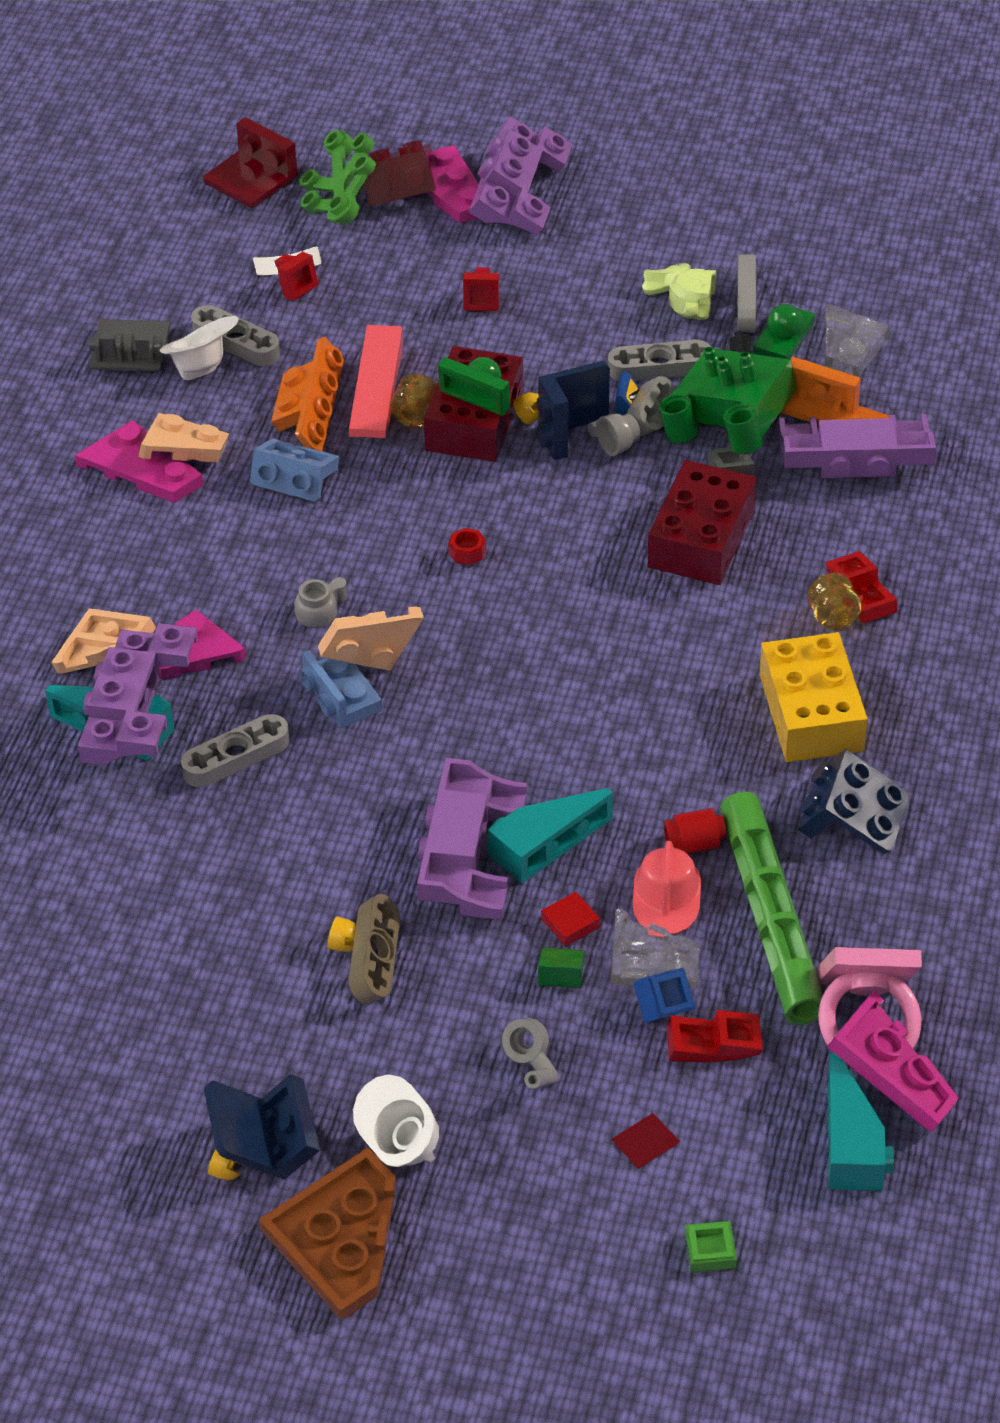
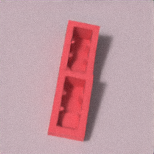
M367 325L349 425V437L386 438L395 401L394 387L403 354V326Z

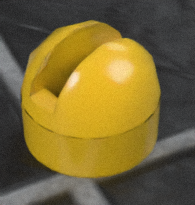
M533 392L522 394L513 401L516 414L527 425L538 420V394Z
M336 916L330 929L327 948L338 952L353 951L356 923Z
M215 1150L209 1163L207 1174L220 1180L229 1181L234 1180L241 1173L232 1169L237 1162L223 1158Z

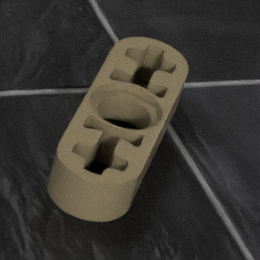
M378 894L370 898L358 908L349 972V986L355 998L366 1005H370L387 996L392 987L400 914L394 901L384 894ZM370 941L376 946L379 957L373 951Z

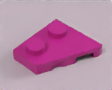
M194 610L173 624L197 628L198 640L197 643H193L190 651L189 666L158 667V674L162 680L181 676L186 672H199L211 669L210 662L232 657L234 663L241 662L246 659L245 648L199 611Z

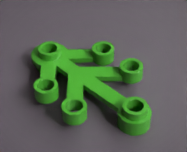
M333 130L324 140L326 151L332 156L333 178L322 177L314 169L307 170L299 181L300 185L308 191L303 196L300 205L309 214L316 212L327 213V218L332 223L344 226L353 221L357 216L359 205L356 203L355 196L366 178L376 167V162L367 155L374 146V140L365 132L358 134L352 139L345 131ZM354 150V154L346 165V158ZM355 172H356L357 174L355 175V177L353 178V180H352L351 183L349 184L350 180L352 179L353 175H354ZM315 190L334 192V197L332 199H323Z

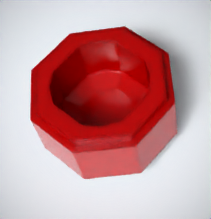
M463 528L451 534L448 542V553L455 563L472 565L483 560L486 552V539L479 530Z

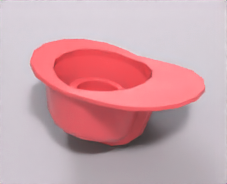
M666 841L664 848H658L648 853L642 860L641 866L637 869L634 877V917L646 930L664 936L678 934L688 929L697 919L700 909V872L695 867L690 856L686 852L674 848L672 841Z

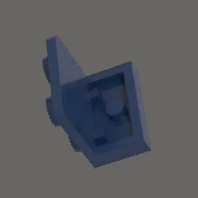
M599 361L538 377L537 436L540 445L547 447L554 460L568 457V429L589 424L602 416L609 415L610 367L607 362Z
M847 749L829 763L822 762L811 777V782L814 785L811 793L806 797L800 811L803 813L798 830L812 838L835 821L879 852L886 854L892 850L910 798L908 791Z
M290 1074L263 1098L214 1080L204 1086L215 1147L223 1158L285 1180L320 1151L304 1079Z

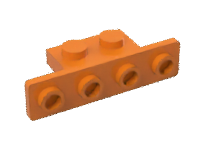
M325 336L318 339L312 362L300 367L294 366L283 373L271 423L279 432L297 425L295 436L303 446L322 452L344 364L340 350L333 346Z
M792 357L791 362L797 390L780 413L810 422V417H816L817 425H819V420L889 418L887 414L859 406L860 377Z

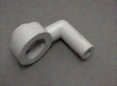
M523 1018L510 1022L504 1029L502 1034L503 1049L506 1055L513 1061L519 1063L530 1062L534 1068L533 1071H529L525 1075L524 1081L527 1087L535 1089L552 1085L558 1080V1072L545 1055L549 1044L547 1030L538 1020ZM527 1032H530L534 1038V1044L531 1048L524 1042V1036Z

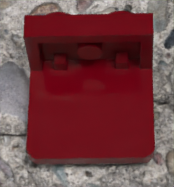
M421 140L402 144V147L398 148V152L390 153L389 148H384L369 153L368 156L376 162L374 171L363 183L369 207L436 190L428 158L429 153L432 151L431 144L423 145Z

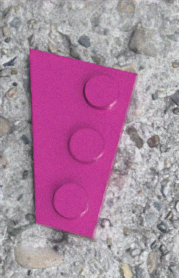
M455 145L431 151L428 158L436 190L426 193L433 198V203L459 223L477 219V217L469 213V209L479 183Z
M133 420L75 455L76 466L86 470L94 467L104 471V477L115 481L120 477L134 482L137 489L173 503L203 486L202 474L186 461L172 460V452L152 451L150 459L138 457L141 443L147 431Z
M874 989L828 1044L827 1048L932 1133L959 1098L928 1057L918 1055L905 1039L908 1031L899 1020L892 1022L881 1007L884 1000Z

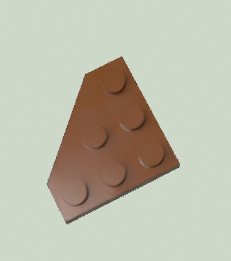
M369 1147L259 1219L260 1230L341 1321L379 1296L396 1191V1177Z

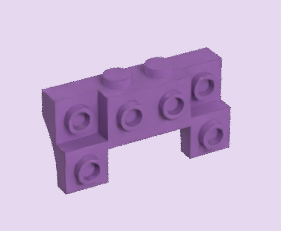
M509 116L499 128L497 136L491 141L485 152L489 157L483 162L478 171L481 179L469 213L485 223L510 224L537 236L543 230L551 208L538 197L528 193L538 163L544 164L559 173L567 162L572 143L546 126L537 134L527 125Z
M921 414L920 421H896L895 415H889V418L819 420V430H817L816 417H810V423L785 424L784 418H779L778 421L780 451L783 454L784 468L820 467L821 478L896 476L897 465H931L935 462L936 445L934 432H931L929 429L926 414Z
M158 623L155 633L121 629L115 647H109L104 661L98 662L96 666L93 690L88 691L85 695L83 710L84 714L89 717L78 744L81 763L105 766L112 760L124 756L158 755V743L162 731L167 729L166 715L148 713L159 683L158 667H188L190 651L193 643H197L198 640L197 628Z
M445 758L435 805L429 804L427 807L425 826L426 829H429L428 836H421L419 842L418 859L422 863L417 881L418 900L459 904L460 915L502 920L508 891V877L478 871L488 821H496L501 817H506L517 808L525 806L527 783L506 780L492 775L479 768L470 760Z

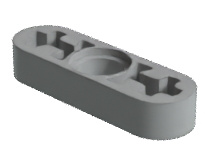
M738 254L737 331L755 333L756 254Z
M200 306L191 314L192 330L194 332L212 321L235 315L216 306ZM238 317L237 325L222 335L223 350L257 366L272 365L280 358L278 337ZM232 333L244 334L242 337L239 338L227 337L229 334Z
M685 340L617 347L608 354L610 377L619 381L623 371L629 372L634 381L653 379L658 376L667 378L686 376L703 354L704 349L711 346L702 340ZM654 358H665L669 361L666 363H654L651 360Z
M263 715L189 749L181 758L185 782L194 787H205L282 752L289 744L287 721L279 715ZM231 746L246 748V751L240 755L233 756L225 753Z

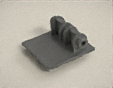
M100 319L96 337H89V350L92 351L89 369L161 371L164 353H161L159 350L167 343L171 325L170 321Z

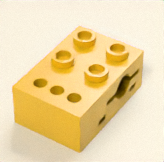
M840 633L761 643L760 679L785 762L836 756L845 749L851 753L864 752L867 716Z

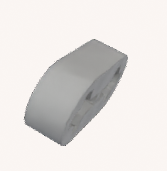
M658 376L645 382L628 409L627 414L634 416L638 422L640 436L655 432L663 426L659 404L675 390L674 385L667 377Z

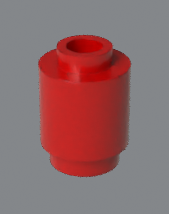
M713 808L675 814L671 820L663 821L665 841H672L674 848L680 849L687 854L719 849L720 840L726 839V827L722 814L715 815Z

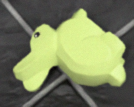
M682 263L662 270L644 271L643 277L645 281L642 288L645 294L654 295L669 291L670 306L680 317L696 320L709 318L711 297L716 291V270L691 269L689 264Z

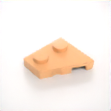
M89 608L51 663L57 673L60 674L97 666L98 662L104 661L108 648L115 647L121 629L153 633L156 627L152 619L147 616Z

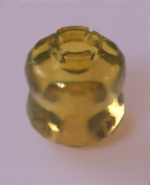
M408 374L402 378L390 401V409L393 416L406 426H424V416L437 384L431 378L422 374Z
M829 573L818 577L807 591V603L814 612L819 625L826 629L837 630L846 628L858 618L861 612L862 602L858 594L854 591L849 578L840 573Z

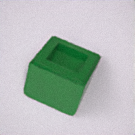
M542 948L538 965V985L581 988L585 950Z

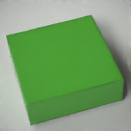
M731 1221L685 1225V1239L691 1272L734 1269L737 1267Z

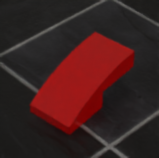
M861 551L826 562V569L846 604L863 624L898 612L897 599L879 582L878 568Z
M717 1010L713 1020L670 1016L666 1025L669 1061L699 1063L731 1061L760 1055L763 1050L759 1014Z

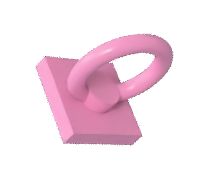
M835 947L816 968L820 985H829L822 996L818 1015L820 1031L827 1046L839 1032L836 1023V1009L843 995L848 991L856 995H870L875 989L879 995L887 992L891 993L900 1004L904 1016V1027L908 1031L905 1039L914 1049L921 1031V1012L916 997L905 983L922 968L921 950Z

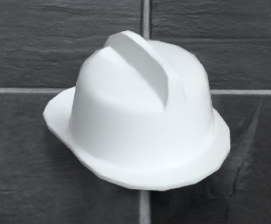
M236 316L217 319L182 339L164 345L159 351L171 355L176 368L184 380H192L214 371L221 362L223 356L222 335L233 329L239 319Z
M389 1074L376 1077L367 1083L356 1097L353 1118L360 1136L376 1156L386 1165L394 1167L415 1165L424 1160L433 1162L436 1159L433 1151L439 1140V1126L431 1108L413 1086L402 1077Z

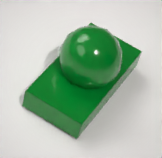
M780 304L774 307L769 312L767 327L753 346V354L791 359L813 326L815 313L795 308L791 304Z
M444 357L438 364L440 392L502 416L510 409L509 382L501 379V370L492 359L478 357L467 366Z

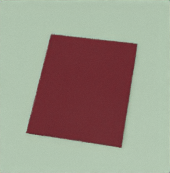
M654 1113L611 1139L638 1169L680 1143Z

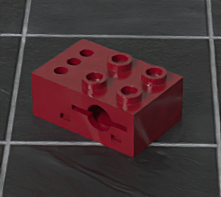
M452 346L448 358L468 366L471 361L478 357L490 358L498 364L501 370V379L509 382L510 409L504 416L440 392L438 381L424 416L425 451L497 462L515 414L513 401L521 396L524 390L523 357Z
M684 460L648 534V568L721 585L755 511L757 477Z

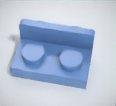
M272 438L254 449L250 483L315 502L321 497L323 479L338 470L340 456Z
M310 650L302 653L303 668L299 670L301 681L307 691L313 690L324 715L327 717L331 715L340 729L383 711L382 699L356 664L328 658L317 661Z

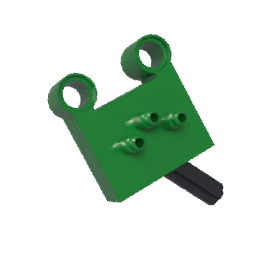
M741 331L734 332V337L729 338L730 351L714 349L713 347L705 348L703 354L674 392L664 398L659 404V411L667 440L672 443L688 442L697 436V423L726 427L730 447L738 454H747L758 450L762 446L763 435L797 390L791 359L752 354L750 336L742 334Z

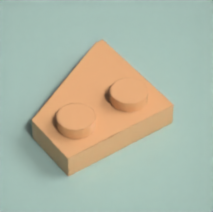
M158 413L141 443L138 457L150 459L152 451L172 452V460H198L200 462L218 463L227 446L229 433L219 431L218 428L212 425H199L185 421L182 417L175 414Z
M416 606L408 607V615L386 618L384 611L369 613L362 617L348 616L335 618L318 645L320 656L391 671L424 619L421 608Z

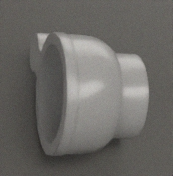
M609 414L600 417L587 426L589 434L592 437H598L601 447L610 456H617L627 451L632 446V443L640 439L638 422L631 414Z
M337 577L330 584L318 579L304 582L299 587V593L294 601L295 617L299 623L313 628L330 624L337 616V604L347 600L346 580Z

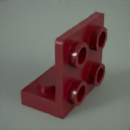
M244 117L236 123L239 151L203 176V181L208 186L247 207L254 208L298 176L295 142Z

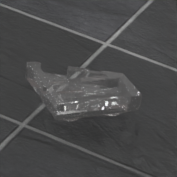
M827 304L825 309V367L859 377L889 337L890 325Z
M615 909L612 985H634L635 981L644 977L684 967L689 987L698 988L699 943L683 936H674L667 929L653 923L647 928L629 920L628 912Z

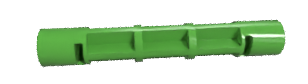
M744 791L732 794L723 800L720 805V813L724 819L726 832L758 927V933L765 949L785 1018L793 1025L811 1024L819 1020V1006L823 991L812 963L760 800L752 792Z

